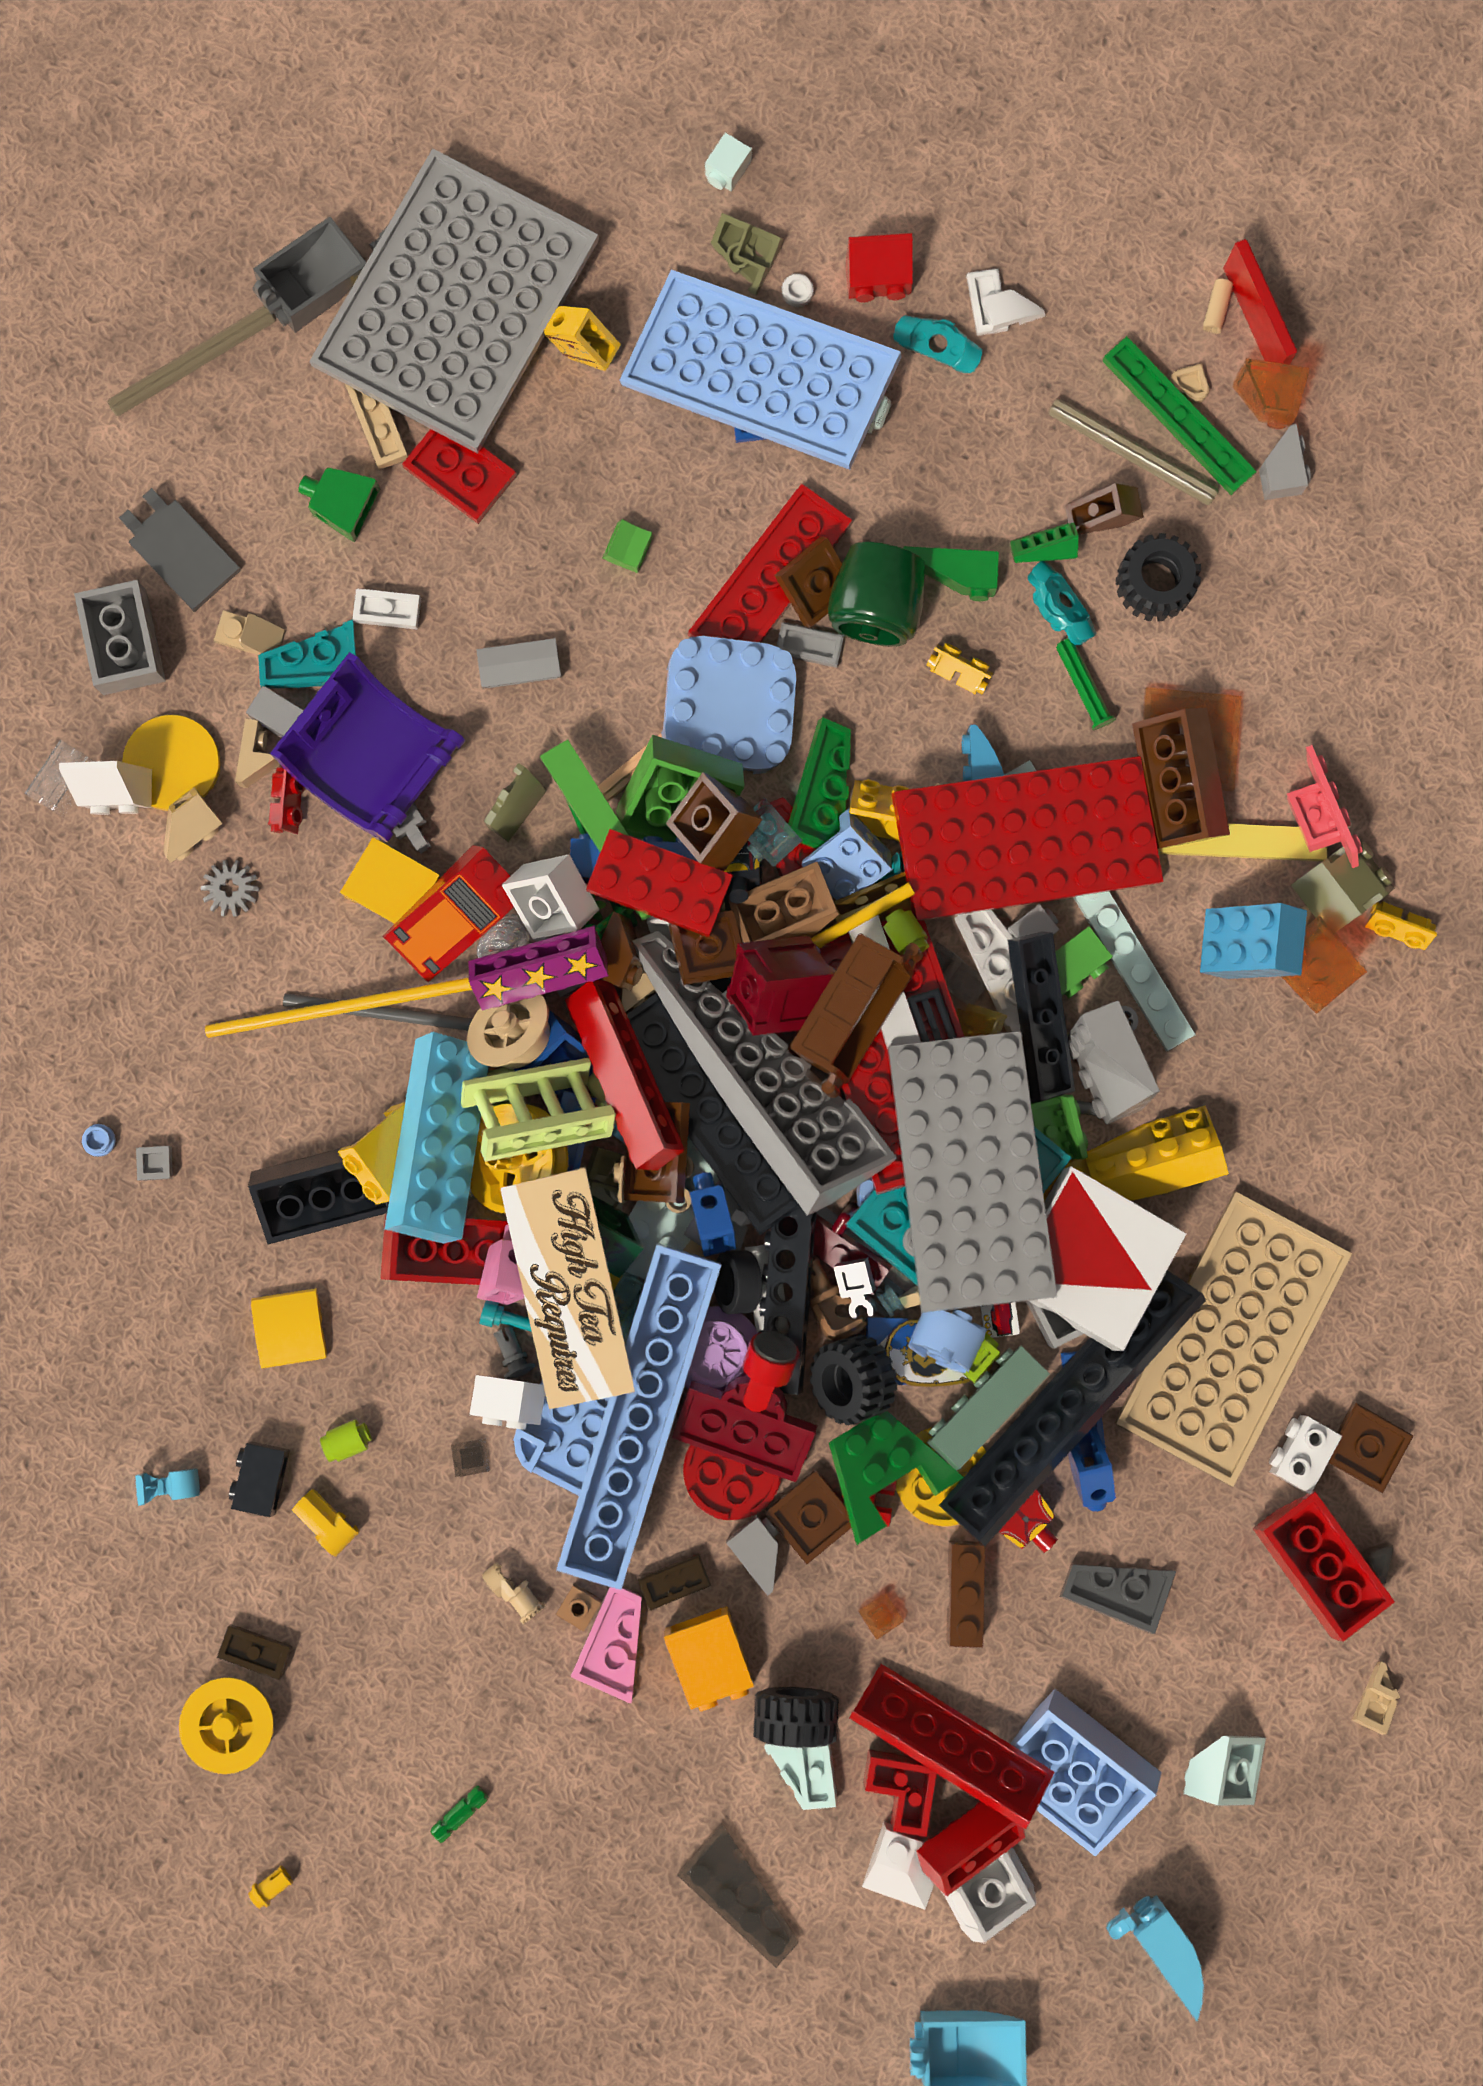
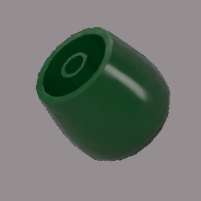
M858 542L851 545L835 579L829 598L828 618L832 623V627L838 633L850 639L877 646L898 647L913 639L920 624L923 607L924 560L911 551L889 544Z

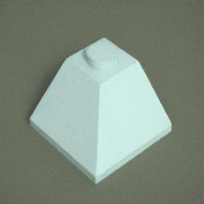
M1223 1736L1190 1760L1189 1767L1185 1773L1186 1785L1184 1794L1217 1806L1254 1805L1266 1738L1259 1736Z

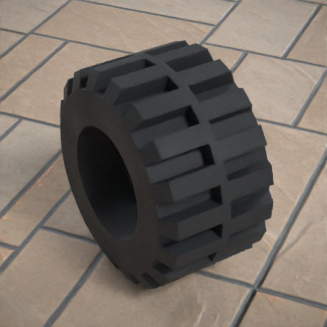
M1159 533L1156 539H1154L1152 534L1147 535L1143 542L1139 539L1133 544L1131 549L1129 548L1117 572L1119 573L1116 577V585H1119L1117 590L1118 597L1124 596L1125 598L1122 605L1126 609L1132 606L1134 608L1132 612L1134 616L1138 617L1140 613L1145 614L1144 620L1151 621L1153 617H1157V622L1165 621L1167 616H1170V618L1177 616L1190 603L1200 585L1201 577L1198 575L1202 569L1201 564H1195L1198 556L1195 551L1192 553L1188 551L1190 545L1186 541L1181 545L1177 542L1179 537L1173 535L1171 539H1166V533ZM1152 563L1166 566L1174 575L1175 588L1169 591H1156L1150 588L1142 577V567Z
M854 1335L819 1348L820 1351L816 1352L813 1357L815 1362L811 1363L810 1366L812 1371L810 1383L813 1384L814 1390L812 1392L814 1397L818 1399L817 1404L820 1409L825 1410L827 1417L830 1419L834 1418L838 1424L852 1425L881 1415L889 1410L891 1407L890 1403H893L896 1398L894 1391L897 1390V1383L894 1377L897 1375L896 1370L891 1365L893 1361L890 1356L885 1354L886 1349L882 1345H877V1341L872 1337L867 1338L866 1335Z
M773 1687L755 1693L753 1736L764 1743L782 1747L815 1748L830 1745L837 1741L839 1698L828 1691L813 1688Z

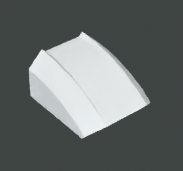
M1013 1848L949 1896H945L961 1929L972 1941L983 1943L1037 1903L1034 1886Z

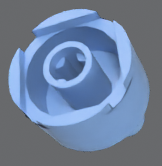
M955 1309L953 1314L945 1310L926 1312L921 1314L908 1346L924 1358L927 1355L936 1360L935 1363L942 1367L966 1373V1371L969 1372L987 1330L978 1324L972 1323L973 1317L960 1310Z

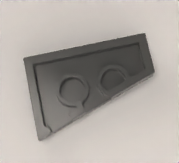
M1070 1565L1059 1597L1147 1633L1155 1634L1176 1571Z

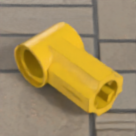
M311 1489L292 1509L316 1534L315 1538L319 1544L334 1557L360 1533L356 1525L352 1527L345 1520L346 1515L334 1510L314 1489Z

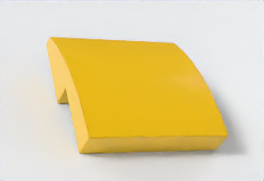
M317 1288L251 1299L253 1325L261 1369L325 1359L327 1357Z

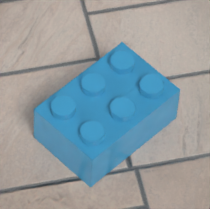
M1283 903L1206 909L1200 973L1226 979L1300 976L1302 974L1307 910Z

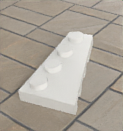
M992 910L958 915L955 918L956 924L1007 1033L1019 1032L1020 1024L1007 942L1008 939H1013L1012 935Z

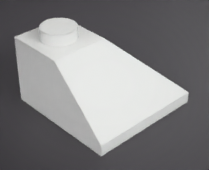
M883 1822L862 1887L926 1909L934 1883L922 1872L916 1850L931 1838L895 1832L890 1823Z

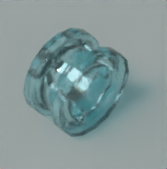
M889 1284L885 1286L884 1292L877 1291L875 1293L890 1317L894 1316L895 1310L904 1309V1306Z

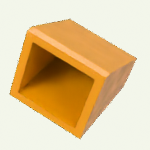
M728 1606L665 1628L664 1640L690 1709L698 1707L699 1711H705L717 1706V1700L730 1696L731 1700H735L750 1693L749 1688L754 1687V1682Z

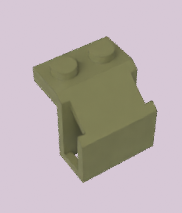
M1364 841L1360 842L1362 853L1358 854V867L1352 868L1342 847L1291 884L1329 936L1346 926L1395 889L1391 884L1393 883L1391 875L1384 867L1379 868L1372 859L1374 857L1372 850Z

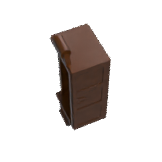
M861 933L860 935L858 934L792 1042L791 1049L796 1054L830 1075L828 1080L822 1084V1091L830 1098L838 1097L839 1089L843 1084L849 1082L913 977V969L916 963L923 957L922 951L915 943L908 944L905 949L906 952L903 956H900Z

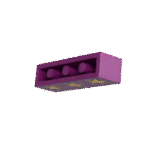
M595 926L469 961V984L482 1011L501 1007L519 1000L530 999L548 992L563 990L588 981H596L599 978L608 976L607 955Z

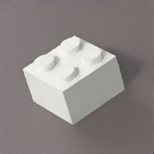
M569 854L523 864L502 884L532 939L578 931L600 910L591 893L586 892L587 886Z

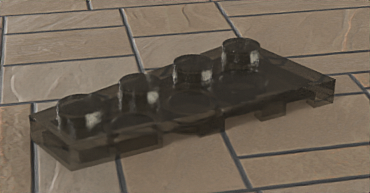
M721 1823L678 1871L677 1876L777 1968L799 1943V1940L750 1867L741 1850L737 1847L728 1830Z

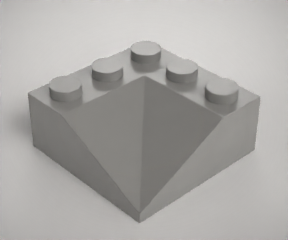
M1119 1000L1081 1015L1068 1034L1070 1057L1073 1060L1076 1059L1080 1066L1079 1077L1084 1088H1090L1094 1097L1092 1106L1099 1119L1103 1118L1107 1125L1142 1111L1160 1090Z

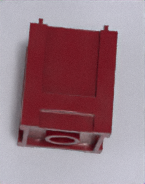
M809 936L738 943L736 962L726 998L739 1011L748 1024V1029L753 1036L800 1030L836 972L834 967L829 966L820 955L821 950Z

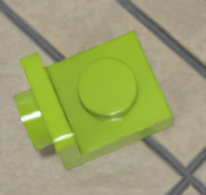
M987 1333L969 1372L962 1373L974 1384L988 1367L1000 1357V1351L996 1349L999 1344Z

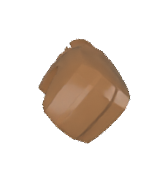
M820 1260L813 1261V1269L816 1276L812 1272L811 1288L815 1295L810 1300V1307L826 1338L831 1341H839L863 1331L867 1326V1322L862 1315L852 1319V1317H840L836 1314V1308L839 1305H849L852 1303V1300L848 1297L841 1298L838 1295L840 1293L839 1287L831 1284L820 1264Z

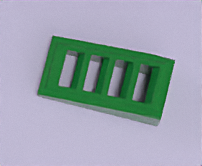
M1074 522L1010 541V549L1014 563L1078 558L1079 537Z

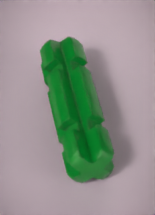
M475 1786L468 1793L466 1799H461L444 1815L443 1821L439 1820L431 1828L432 1836L439 1843H443L451 1836L452 1830L456 1831L475 1813L476 1808L479 1809L487 1802L488 1795L481 1787Z

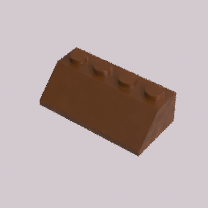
M1207 708L1182 709L1132 723L1138 756H1141L1157 848L1162 849L1230 835Z

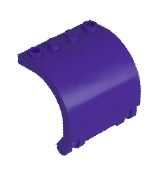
M349 652L270 754L293 778L323 803L362 830L388 843L394 835L392 833L393 829L397 824L401 825L407 818L405 813L441 766H447L452 759L450 755L456 748H461L465 739L456 731L440 727L407 706L375 678L359 657Z

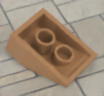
M814 862L748 891V899L743 903H733L728 900L731 910L734 911L743 942L809 936L811 938L839 915L818 862Z

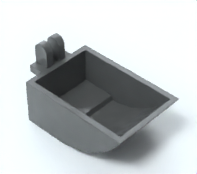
M328 217L254 267L253 271L257 282L252 287V290L271 315L274 313L283 326L288 324L296 333L339 302L350 291L364 268L366 261L334 220Z

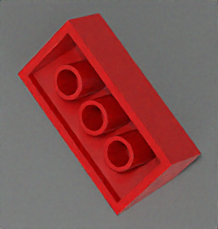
M1315 1491L1277 1509L1252 1528L1331 1638L1344 1642L1395 1603Z

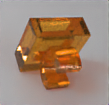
M886 1592L858 1610L876 1640L904 1622Z

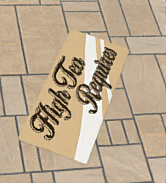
M582 1168L501 1188L549 1409L635 1392L586 1169Z

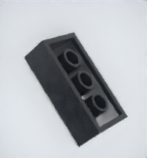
M341 1148L251 1171L248 1184L268 1245L386 1214L389 1201L375 1204L374 1201L365 1196L361 1183L355 1175L351 1174L344 1167L343 1159L338 1153Z

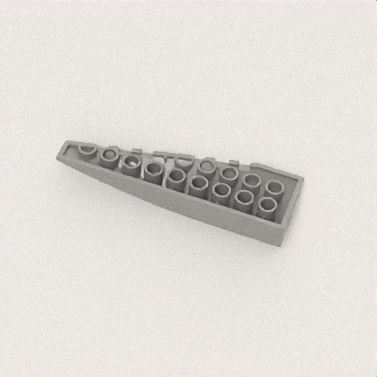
M656 931L632 941L644 971L697 1061L733 1115L806 1215L834 1203L895 1161L897 1157L858 1106L850 1099L847 1101L843 1100L839 1095L836 1098L827 1096L822 1091V1084L827 1079L822 1081L809 1070L811 1065L806 1060L792 1055L787 1050L788 1045L775 1033L752 1035L748 1029V1024L739 1011L726 998L727 991L722 993L710 981L683 985L673 943L664 935Z

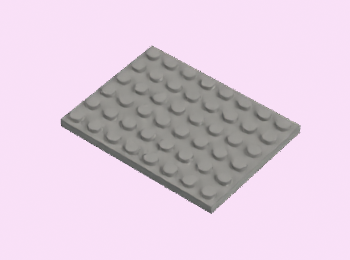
M432 148L309 362L312 367L478 453L545 336L544 329L556 308L564 303L597 245L599 234Z

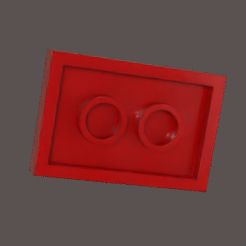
M432 429L427 432L402 463L405 470L477 524H479L517 476L516 471L483 446L476 453Z

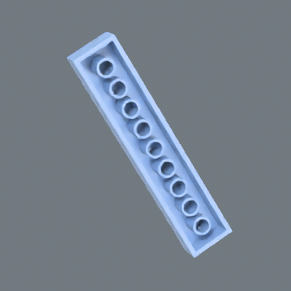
M657 1243L625 1346L635 1392L609 1397L558 1562L557 1571L619 1590L622 1589L719 1274L720 1262Z

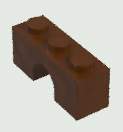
M948 1541L950 1594L949 1607L947 1608L946 1642L950 1647L983 1648L985 1546L980 1542Z

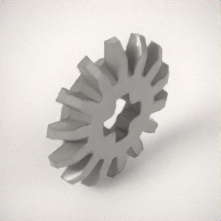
M223 860V870L221 871L216 865L211 866L215 876L212 877L205 874L204 878L211 881L210 885L201 886V891H210V894L204 897L203 901L206 903L213 900L214 902L210 910L214 912L218 906L221 907V916L223 917L226 916L227 909H231L233 917L238 916V907L247 912L249 908L245 904L246 901L249 900L255 903L257 900L250 896L251 891H259L258 886H251V882L258 878L256 875L247 877L246 873L251 869L248 865L239 870L240 861L235 860L232 868L228 867L227 860ZM229 879L233 880L234 885L239 886L238 891H233L232 897H227V893L221 891V885H227V880Z

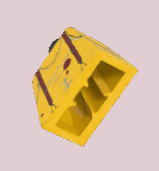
M559 306L544 329V337L549 339L564 356L603 371L608 369L621 345L593 312L587 308Z

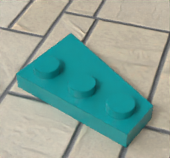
M353 619L342 623V626L326 631L325 629L315 633V636L297 643L294 641L259 654L260 687L282 689L323 686L349 652L356 656Z

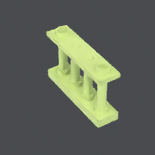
M590 1059L569 1060L557 1064L463 1081L462 1108L478 1106L487 1129H483L481 1153L485 1162L611 1137L615 1120V1112L612 1106L595 1107L585 1086L588 1083ZM572 1088L582 1110L564 1113L554 1091ZM541 1093L550 1117L533 1120L523 1097ZM510 1100L519 1123L501 1126L491 1103Z

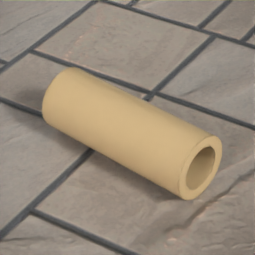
M1226 279L1215 280L1203 324L1204 331L1215 334L1221 333L1233 288L1231 281Z

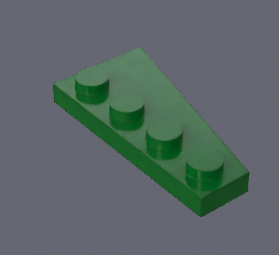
M824 717L817 721L785 833L786 837L818 849L839 832V816L846 811V800L849 798V786H846L847 770L850 769L851 729Z

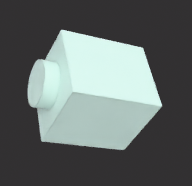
M724 133L705 162V176H707L709 183L717 189L725 187L732 192L751 163L752 148Z

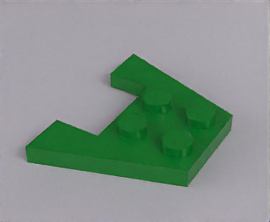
M888 1411L864 1420L829 1442L856 1546L887 1526L869 1498L916 1468L934 1496L964 1478Z

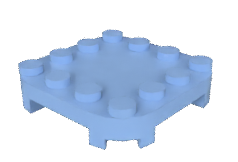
M697 636L682 640L672 653L666 669L668 670L664 724L661 732L662 738L742 763L743 770L753 771V774L766 773L778 766L788 754L792 742L796 672L791 654L786 650L767 643L709 636Z
M545 1393L541 1424H527L526 1430L516 1429L514 1436L515 1453L521 1465L530 1473L533 1472L579 1496L609 1397L549 1409Z

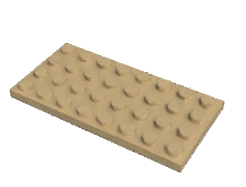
M1233 1192L1187 1281L1189 1285L1200 1291L1207 1300L1138 1376L1115 1424L1234 1487L1352 1253L1242 1194Z

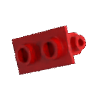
M276 768V773L272 774L271 797L281 798L280 803H270L268 825L271 826V832L274 833L287 831L298 834L299 825L303 819L301 797L305 787L284 768Z

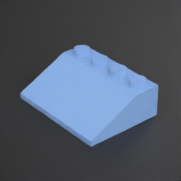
M1056 1689L1036 1708L1010 1743L1055 1772L1037 1811L1094 1856L1157 1794L1161 1771Z

